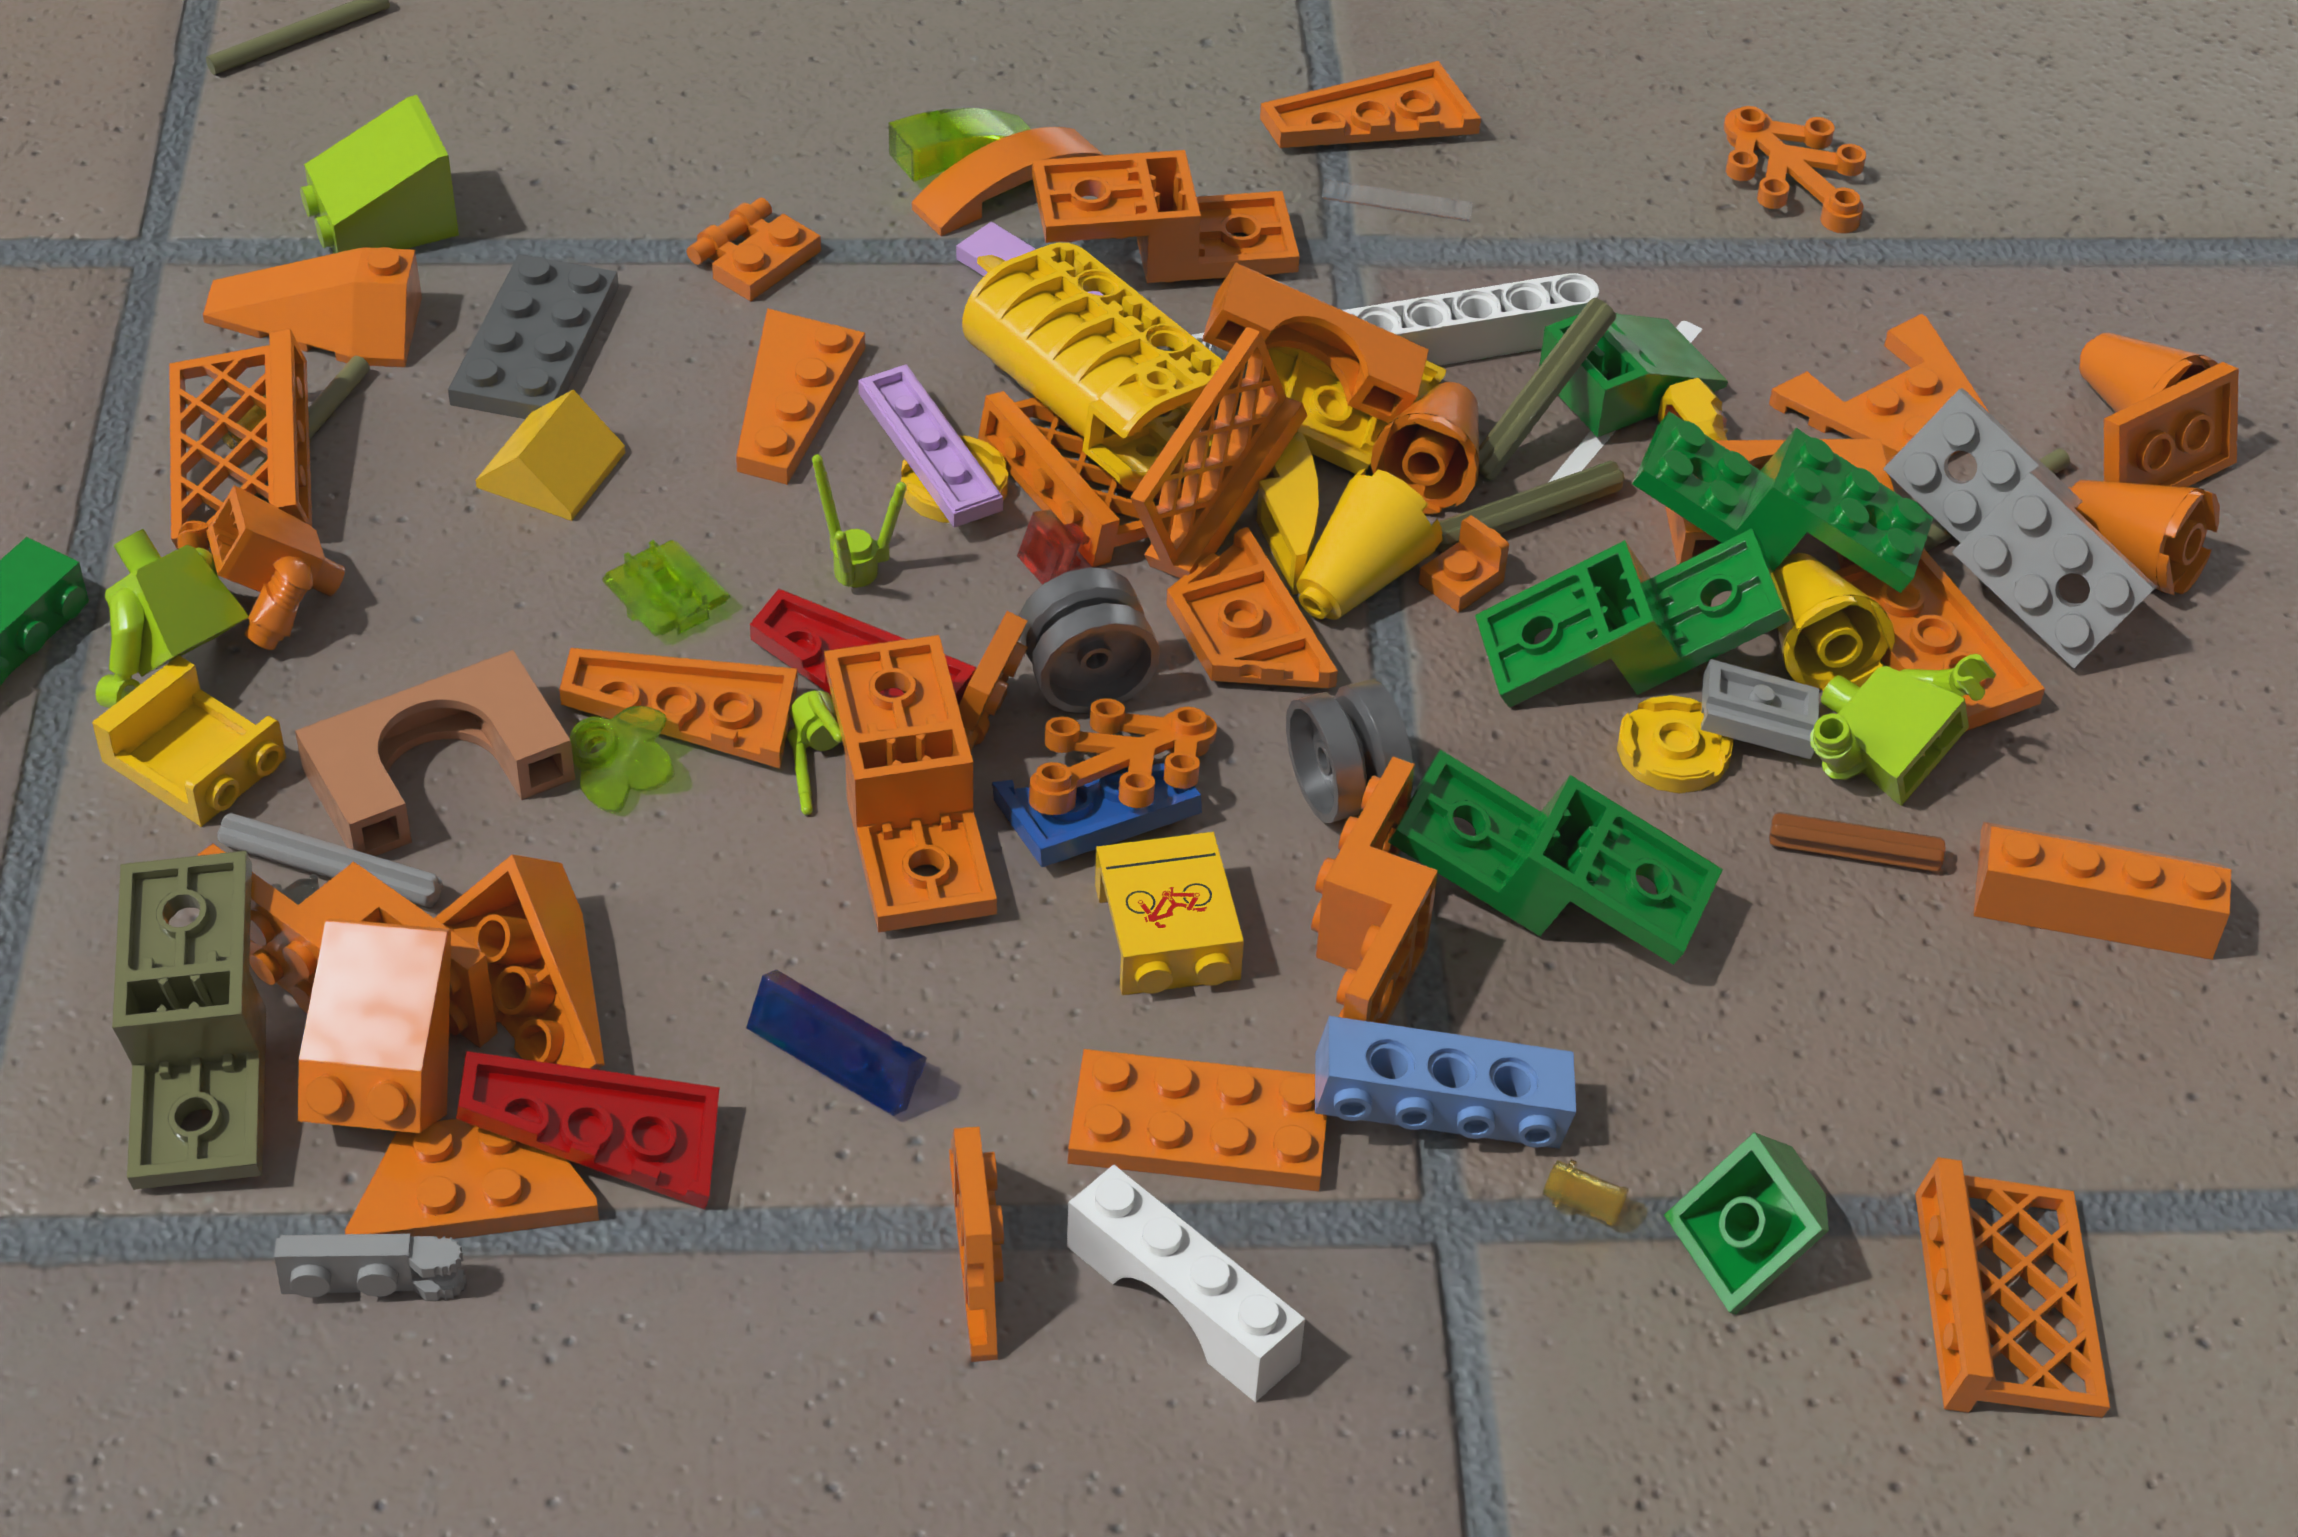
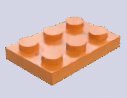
M2221 362L2104 418V481L2188 487L2237 463L2239 368Z

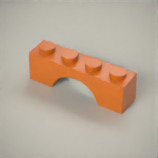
M1238 263L1234 264L1216 292L1202 341L1230 352L1245 328L1249 327L1261 332L1267 349L1291 347L1308 352L1324 362L1335 373L1343 387L1348 406L1387 423H1390L1410 407L1418 397L1429 349Z

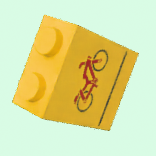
M1214 832L1096 847L1095 888L1099 903L1108 902L1121 954L1120 990L1122 995L1137 993L1153 994L1167 989L1197 985L1212 986L1226 981L1241 980L1244 940Z

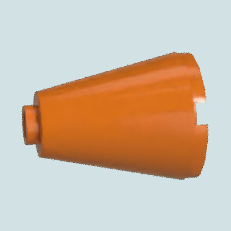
M2106 332L2096 336L2084 346L2080 355L2079 369L2082 377L2115 412H2118L2218 363L2205 355Z
M1444 382L1433 387L1381 430L1373 445L1371 458L1373 474L1378 469L1386 471L1406 482L1428 503V506L1422 511L1424 514L1440 513L1442 508L1454 504L1458 506L1465 502L1475 487L1479 476L1478 402L1474 394L1467 387L1459 383Z
M2079 480L2073 487H2068L2083 501L2076 510L2157 586L2156 589L2175 595L2174 592L2184 594L2198 580L2212 551L2202 547L2207 530L2217 533L2219 526L2220 504L2216 494L2205 491L2202 488L2096 480Z

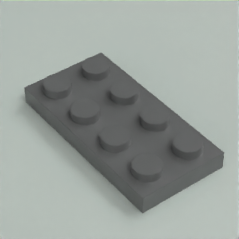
M518 254L448 388L450 405L526 419L531 412L567 393L619 288L617 271Z

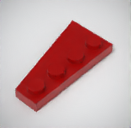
M779 588L750 623V637L753 642L791 668H797L798 673L830 695L831 691L825 670L824 651L906 640ZM945 655L959 707L976 667ZM888 688L880 692L882 696L896 698L905 694L898 688Z
M466 1051L456 1119L705 1210L710 1195L720 1087Z

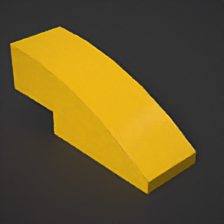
M1303 432L1294 435L1265 480L1259 481L1256 518L1293 595L1299 594L1297 581L1315 548L1319 508L1317 474L1313 456Z

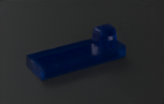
M777 969L762 975L746 1026L748 1030L889 1114L895 1116L907 1110L916 1082L921 1077L927 1060L924 1055L903 1045L902 1042L894 1040L888 1034Z

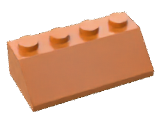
M1983 822L1973 916L2213 960L2230 915V868L2217 863Z

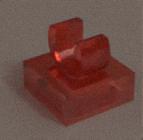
M1052 510L1036 511L1032 514L1017 557L1043 585L1055 577L1080 566L1081 560L1076 554L1080 544H1088L1090 537L1076 523L1064 525Z

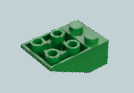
M1615 313L1616 319L1558 396L1598 438L1658 414L1661 398L1670 385L1698 377L1715 392L1727 387L1728 380L1668 319ZM1579 314L1545 326L1539 367Z

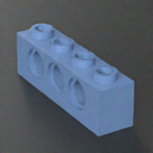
M1329 1016L1315 1053V1113L1336 1116L1348 1121L1364 1120L1399 1125L1410 1130L1426 1129L1461 1134L1473 1139L1489 1138L1523 1143L1529 1147L1560 1149L1576 1114L1574 1052Z

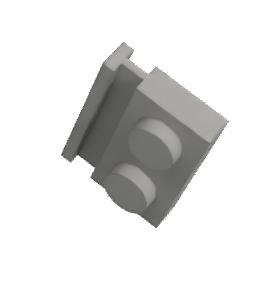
M1710 659L1703 674L1701 713H1704V718L1701 722V730L1811 759L1814 750L1810 745V733L1819 719V688Z

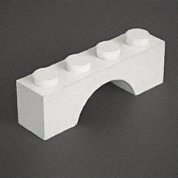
M1115 1165L1111 1166L1068 1202L1067 1247L1111 1284H1115L1121 1278L1128 1277L1140 1280L1160 1292L1178 1309L1195 1332L1204 1351L1207 1363L1255 1403L1300 1363L1305 1318Z

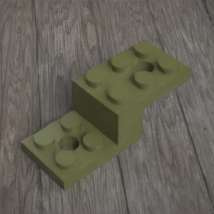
M247 851L120 865L112 1028L132 1064L127 1179L133 1190L262 1176L266 1007L249 972L252 862ZM197 908L200 910L195 921L187 926L173 927L169 925L170 919L181 909ZM199 1109H207L213 1112L211 1120L203 1128L196 1131H186L181 1128L183 1120L189 1113Z

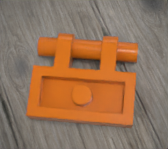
M760 197L751 204L742 203L730 212L729 219L721 225H710L697 235V241L690 245L686 252L689 259L696 265L701 264L708 258L714 260L712 263L713 279L751 302L821 252V235L785 214L780 215L770 223L766 222L764 219L772 214V207L765 198ZM740 236L746 238L739 245L732 243V241Z
M1009 611L1004 615L959 704L970 752L974 745L980 744L984 740L990 727L988 718L990 714L995 715L996 711L1001 707L1007 695L1009 676L1014 678L1028 649V646L1019 643L1028 620Z

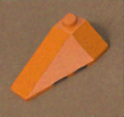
M362 247L213 280L203 312L204 323L256 338L269 336V332L291 329L301 350L308 352L314 346L335 352L336 360L348 363L353 356H360L368 362L369 366L406 367L422 300L416 252L411 249Z
M512 854L438 914L435 919L486 955L496 1022H500L515 1039L514 1048L523 1059L599 1070L605 1063L584 919L579 903L562 863Z

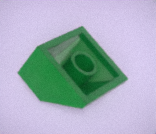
M1756 1132L1752 1133L1664 1214L1729 1313L1735 1315L1829 1231L1826 1194L1794 1148Z

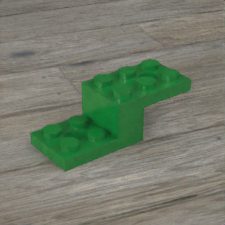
M1670 411L1657 426L1632 485L1721 543L1753 528L1762 543L1772 572L1775 571L1808 532L1900 593L1914 578L1933 521V517L1924 512L1918 503L1909 498L1901 497L1880 483L1871 472L1863 468H1857L1834 453L1825 442L1808 436L1798 428L1794 429L1760 471L1752 466L1743 455L1726 449L1705 435L1697 425L1682 420Z
M1753 528L1652 578L1624 540L1475 615L1500 697L1509 708L1610 658L1636 694L1639 695L1791 621L1762 543ZM1732 591L1730 597L1723 604L1710 607L1715 596L1722 592ZM1553 628L1547 639L1541 643L1533 644L1535 636L1539 632Z
M1441 749L1431 761L1388 840V843L1425 866L1438 870V874L1538 936L1544 933L1571 901L1672 965L1684 954L1723 870L1572 775L1566 779L1542 811H1539ZM1458 817L1468 821L1474 827L1476 836L1467 835L1460 831L1455 825L1453 818ZM1636 875L1644 876L1651 880L1656 886L1657 894L1648 893L1641 888L1637 882Z

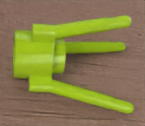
M816 454L812 457V463L830 534V549L833 551L835 578L839 583L847 587L858 588L867 586L877 578L878 563L888 561L890 558L889 544L903 504L907 486L903 482L897 483L878 540L874 541L869 533L861 529L841 531L824 461L820 454Z
M821 690L804 693L795 700L790 709V716L795 728L788 732L787 738L793 749L801 811L804 815H810L813 811L806 748L810 746L818 751H826L843 742L833 699L829 693Z

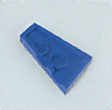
M1165 763L1153 764L1152 776L1155 779L1154 801L1149 806L1143 808L1128 807L1122 804L1118 798L1120 777L1128 772L1129 767L1078 787L1075 807L1071 811L1060 815H1047L1034 810L1029 804V787L1014 789L1013 780L992 782L993 800L1041 867L1095 850L1097 846L1117 843L1202 813L1201 794L1195 786L1180 789L1172 787L1164 781Z

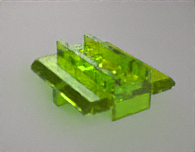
M654 540L649 541L648 549L634 556L629 552L625 553V563L608 571L602 579V582L626 606L627 617L631 621L638 618L655 637L660 634L664 635L676 628L677 635L709 620V610L711 611L727 603V600L730 599V595L674 540H670L660 546Z

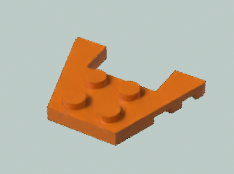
M1923 314L1888 330L1884 344L1888 350L1911 369L1846 402L1842 401L1806 371L1772 388L1769 401L1771 407L1784 414L1791 408L1810 417L1808 425L1823 433L1835 429L1853 439L1881 438L1887 464L1959 389L1963 388L1988 411L1928 318Z

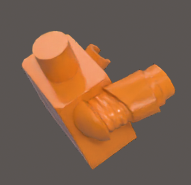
M235 485L210 525L202 521L192 520L184 523L178 532V549L189 545L209 551L210 544L218 576L260 592L248 617L249 625L244 633L253 643L268 650H274L279 641L283 640L285 636L290 637L299 602H301L307 590L313 588L328 596H332L338 590L344 578L345 567L324 556L317 531L311 525Z

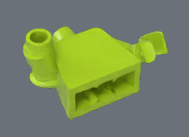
M144 529L127 536L114 545L115 550L130 574L106 589L105 599L109 605L111 626L109 670L114 674L105 675L96 686L95 696L101 706L111 708L141 685L140 682L132 679V675L139 673L143 677L166 665L178 655L183 656L219 637L249 617L244 608L219 579L213 555L208 550L185 545L161 557Z
M1970 654L1961 659L1955 668L1943 670L1903 669L1898 671L1888 666H1882L1877 668L1861 687L1843 676L1837 675L1827 684L1821 696L1822 705L1835 713L1823 715L1816 721L1810 733V745L1821 758L1823 771L1829 777L1847 780L1862 772L1893 801L1902 806L1969 728L1965 698L1961 696L1968 694L1972 700H1981L1985 695V689L1979 682L1986 678H1995L1996 673L1981 655Z

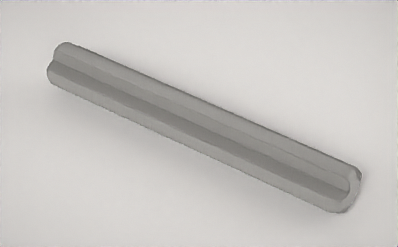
M234 813L224 816L221 827L218 830V841L226 847L247 851L249 854L329 878L336 876L354 861L412 903L427 908L433 907L437 903L442 890V880L433 873Z

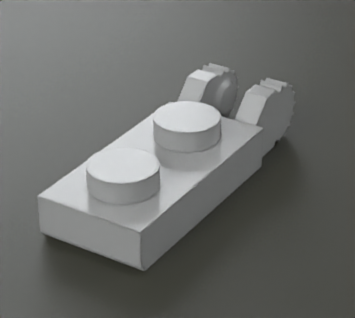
M410 1234L280 1235V1238H276L274 1260L281 1294H297L313 1298L323 1296L326 1293L362 1292L369 1296L382 1297L390 1295L394 1291H415L425 1301H438L440 1298L447 1300V1298L454 1299L456 1295L460 1296V1292L465 1290L464 1285L467 1284L465 1269H461V1262L464 1261L462 1246L458 1245V1241H453L452 1237L448 1239L443 1236V1238L438 1239L437 1236H411Z

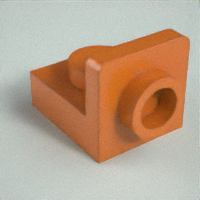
M1470 515L1461 522L1459 542L1420 568L1419 584L1459 613L1504 582L1509 543L1496 530L1489 528Z

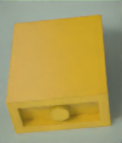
M180 655L92 722L102 762L200 827L220 811H224L232 806L240 795L261 778L273 773L279 764L286 759L279 721L271 716H266L255 725L200 689L196 666Z

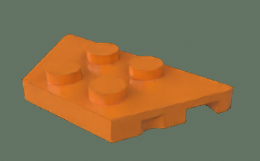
M1249 527L1237 531L1234 534L1233 545L1218 556L1212 552L1198 564L1196 571L1189 575H1184L1167 589L1166 605L1211 681L1328 689L1336 687L1338 670Z
M451 1119L437 1121L421 1133L396 1132L346 1226L345 1234H410L411 1236H437L438 1239L443 1238V1236L448 1239L450 1237L456 1239L599 1221L597 1197L567 1159L461 1120Z
M980 1126L953 1128L951 1149H949V1163L971 1362L998 1360L994 1283L1004 1281L1001 1245L1004 1244L1002 1208L1001 1205H996L995 1191L998 1189L995 1152L982 1151Z

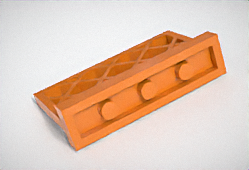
M1249 327L1245 328L1130 497L1151 541V545L1144 554L1149 566L1178 578L1193 573L1203 559L1212 552H1217L1259 489V481L1265 480L1307 417L1302 402L1286 397L1262 334L1258 330ZM1248 361L1245 378H1243L1245 364ZM1242 392L1238 415L1235 416L1239 393ZM1219 404L1217 420L1214 421L1216 407ZM1211 435H1213L1210 455L1208 458H1206ZM1191 445L1188 463H1185L1187 449ZM1185 477L1181 499L1178 500L1181 479ZM1162 487L1159 505L1155 506L1153 499Z
M291 329L269 332L270 345L169 363L171 540L176 548H178L177 538L179 536V529L203 502L217 511L206 522L208 525L212 523L223 502L211 495V493L229 475L243 483L240 487L241 489L253 495L256 493L261 494L269 500V504L312 526L307 360ZM265 365V373L250 388L236 380L247 368ZM202 376L213 378L214 381L197 398L185 391L186 379ZM229 388L242 397L223 415L211 408L210 405ZM256 405L266 411V417L250 432L237 424V422ZM201 415H204L215 422V424L196 442L186 435V430ZM229 431L241 438L242 441L224 459L212 452L211 449ZM257 448L267 455V461L251 476L238 468V466ZM203 458L216 466V468L197 486L187 480V473Z
M1004 391L986 395L978 439L988 442L1002 453L1009 474L1092 567L1111 562L1114 547L1149 538L1131 499L1115 495L1117 488L1130 492L1134 491L1124 488L1102 467L1086 463L1088 455L1082 451L1084 438L1057 431L1059 425L1069 427L1064 420L1047 409L1036 397L1013 402ZM1033 417L1051 422L1052 424L1050 429L1034 425L1029 418ZM1056 448L1081 454L1079 460L1063 457ZM1085 480L1110 486L1108 493L1092 489ZM1182 482L1180 484L1178 500L1181 499L1183 489ZM1162 487L1155 496L1156 499L1160 500ZM1114 512L1139 518V520L1119 525L1120 519Z
M1937 1157L1917 1189L1915 1196L1944 1409L1969 1413L1977 1401L2103 1418L2110 1409L2074 1191L1964 1175L1962 1160ZM1969 1198L1988 1201L2003 1217L1990 1226L1970 1207ZM2030 1207L2056 1210L2059 1229L2051 1235L2026 1210ZM2011 1223L2038 1246L2026 1257L1999 1234ZM1985 1245L2012 1268L2000 1279L1978 1261L1977 1251ZM2047 1254L2067 1272L2068 1282L2059 1288L2034 1263ZM2019 1276L2046 1299L2035 1311L2007 1287ZM1992 1299L1997 1301L2020 1322L2008 1334L1986 1315L1985 1305ZM2054 1307L2076 1327L2077 1337L2070 1343L2042 1319ZM2027 1330L2055 1354L2044 1366L2039 1364L2015 1342ZM2002 1353L2029 1379L2023 1384L1996 1381L1993 1360ZM2064 1362L2084 1380L2086 1393L2069 1391L2050 1373Z

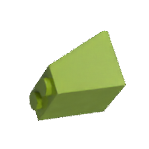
M418 95L405 98L304 164L308 185L300 187L301 198L308 217L317 216L314 219L315 227L323 248L331 246L334 253L362 247L408 249L459 236L449 155Z

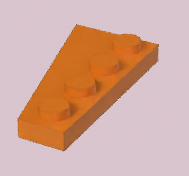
M1439 61L1261 103L1260 120L1279 148L1479 134L1481 117Z
M767 308L736 454L737 472L788 485L864 352L865 332Z
M570 648L559 691L561 705L780 768L791 720L790 709L795 702L798 688L797 668Z

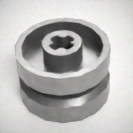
M1089 567L1065 572L1038 588L1026 600L1019 614V617L1028 620L1020 641L1023 645L1028 646L1026 655L1033 664L1032 670L1039 687L1049 704L1065 712L1088 714L1094 701L1105 698L1123 703L1133 698L1151 681L1159 666L1160 646L1144 616V610L1137 594L1126 577L1111 569Z
M1375 678L1339 687L1335 698L1327 692L1293 700L1287 709L1286 735L1295 777L1311 810L1324 823H1331L1349 818L1350 816L1359 815L1362 810V798L1369 780L1372 776L1381 778L1392 757L1413 763L1407 731L1397 705L1385 686Z

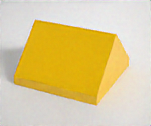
M573 389L528 415L475 480L476 488L572 521L626 453L625 445Z

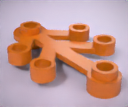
M1743 106L1730 111L1726 115L1724 131L1727 134L1728 142L1735 147L1728 155L1726 173L1730 178L1737 181H1748L1754 178L1758 163V157L1754 150L1761 149L1769 156L1766 177L1759 184L1757 194L1759 204L1769 209H1779L1786 205L1790 188L1789 183L1785 180L1786 173H1788L1823 203L1820 221L1825 228L1836 233H1850L1857 230L1860 226L1864 208L1860 195L1850 188H1835L1812 168L1833 170L1845 176H1857L1863 172L1866 151L1858 145H1841L1836 153L1817 150L1825 149L1832 143L1835 126L1830 120L1823 117H1812L1806 121L1805 126L1772 121L1769 115L1754 106ZM1781 140L1802 142L1814 149L1785 145Z
M1108 698L1096 700L1091 704L1090 727L1098 733L1080 731V724L1072 718L1054 717L1048 720L1045 725V746L1048 749L1058 753L1080 751L1100 754L1070 767L1057 762L1040 765L1036 773L1030 778L1029 804L1034 810L1043 814H1065L1076 805V791L1078 787L1129 766L1128 772L1120 777L1118 798L1122 804L1128 807H1147L1154 801L1155 779L1152 776L1154 756L1166 750L1171 753L1165 758L1164 781L1168 785L1180 789L1195 786L1199 781L1200 760L1198 757L1207 753L1210 744L1216 739L1217 724L1210 716L1195 707H1180L1164 717L1125 713V706L1120 701ZM1118 732H1128L1144 734L1145 736L1132 737L1112 734Z

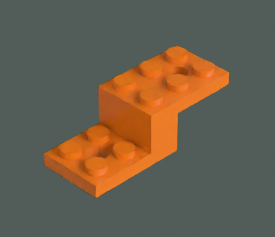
M1185 150L1033 160L1032 177L1045 243L1137 237L1147 283L1212 278L1223 279L1227 277L1235 263L1263 275L1299 271L1300 256L1283 191L1196 197ZM1096 196L1097 199L1090 200L1081 197ZM1233 233H1245L1246 236H1245V237H1238V236H1234V235H1232V234H1233Z
M934 635L824 651L825 670L845 750L847 802L878 933L997 914V897L973 810V759L940 636ZM888 688H898L905 694L900 697L889 698L882 696L880 692ZM920 865H933L940 872L933 876H920L912 870Z
M1396 757L1391 758L1381 778L1377 776L1371 777L1362 798L1361 809L1363 810L1359 818L1350 816L1344 825L1338 845L1340 852L1336 859L1327 857L1323 862L1315 885V891L1321 893L1322 898L1317 905L1311 924V930L1318 932L1316 958L1347 969L1336 996V1003L1344 1005L1338 1017L1388 1024L1427 950L1438 870L1399 857L1398 854L1401 850L1388 843L1391 834L1410 802L1415 764Z
M212 843L197 856L226 852ZM354 861L299 905L252 872L249 964L263 982L268 985L277 983L289 992L299 1007L307 1014L326 920L331 918L449 929ZM451 931L449 1033L452 1035L460 1033L480 1048L498 1033L487 958L484 953Z

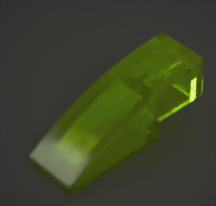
M956 108L919 113L888 122L889 155L915 182L947 170L962 158L996 140L1031 129L1018 115L998 110Z

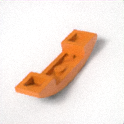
M1043 127L1018 132L979 148L949 167L912 201V210L937 234L943 236L981 219L982 202L1032 180L1033 160L1101 156L1103 154L1072 128Z

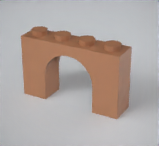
M514 650L482 660L471 666L436 679L428 680L417 686L295 730L302 769L346 847L373 856H378L412 843L406 803L388 775V771L402 754L420 744L441 739H457L483 747L498 761L521 800L575 780L571 740Z

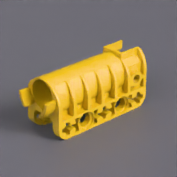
M1064 242L1053 243L1007 261L994 255L979 256L977 264L988 273L974 288L966 303L962 318L965 338L972 346L988 356L997 367L1014 378L1022 388L1039 399L1047 409L1064 420L1073 431L1083 436L1082 451L1113 476L1120 485L1127 490L1135 491L1223 362L1222 359L1078 245ZM1099 291L1103 295H1095L1088 292ZM1167 346L1172 351H1165L1156 347ZM1161 414L1166 415L1165 417H1157ZM1211 435L1206 458H1208L1210 455L1213 435ZM1191 445L1187 449L1185 463H1188Z

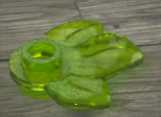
M633 706L626 708L610 720L601 717L583 719L572 729L569 738L571 740L573 763L581 770V790L587 799L599 809L610 813H619L627 802L630 789L636 791L655 790L674 778L675 770L670 756L654 741L666 724L667 717L664 713L646 706ZM606 743L601 750L591 753L595 745Z

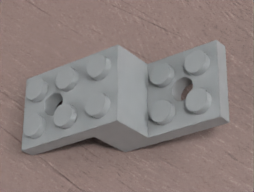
M1963 388L1959 389L1883 468L1887 474L1960 542L1952 553L2073 668L2157 587L2076 510L2083 501ZM1966 451L1975 458L1977 472L1972 480L1958 481L1949 473L1948 460L1954 452ZM2075 573L2087 580L2090 593L2085 602L2074 604L2062 598L2058 587L2060 579L2064 575Z

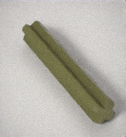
M1593 298L1587 303L1480 444L1479 475L1488 480L1496 478L1614 322L1616 314L1607 303L1598 298Z
M1607 461L1441 520L1439 522L1442 527L1443 540L1436 549L1438 552L1443 553L1458 543L1461 522L1470 515L1501 534L1618 492L1623 488L1624 473L1619 469L1615 461Z

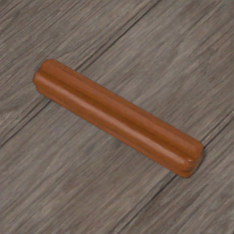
M1783 812L1774 814L1769 832V841L1774 847L1932 872L1941 869L1945 857V840L1941 837Z

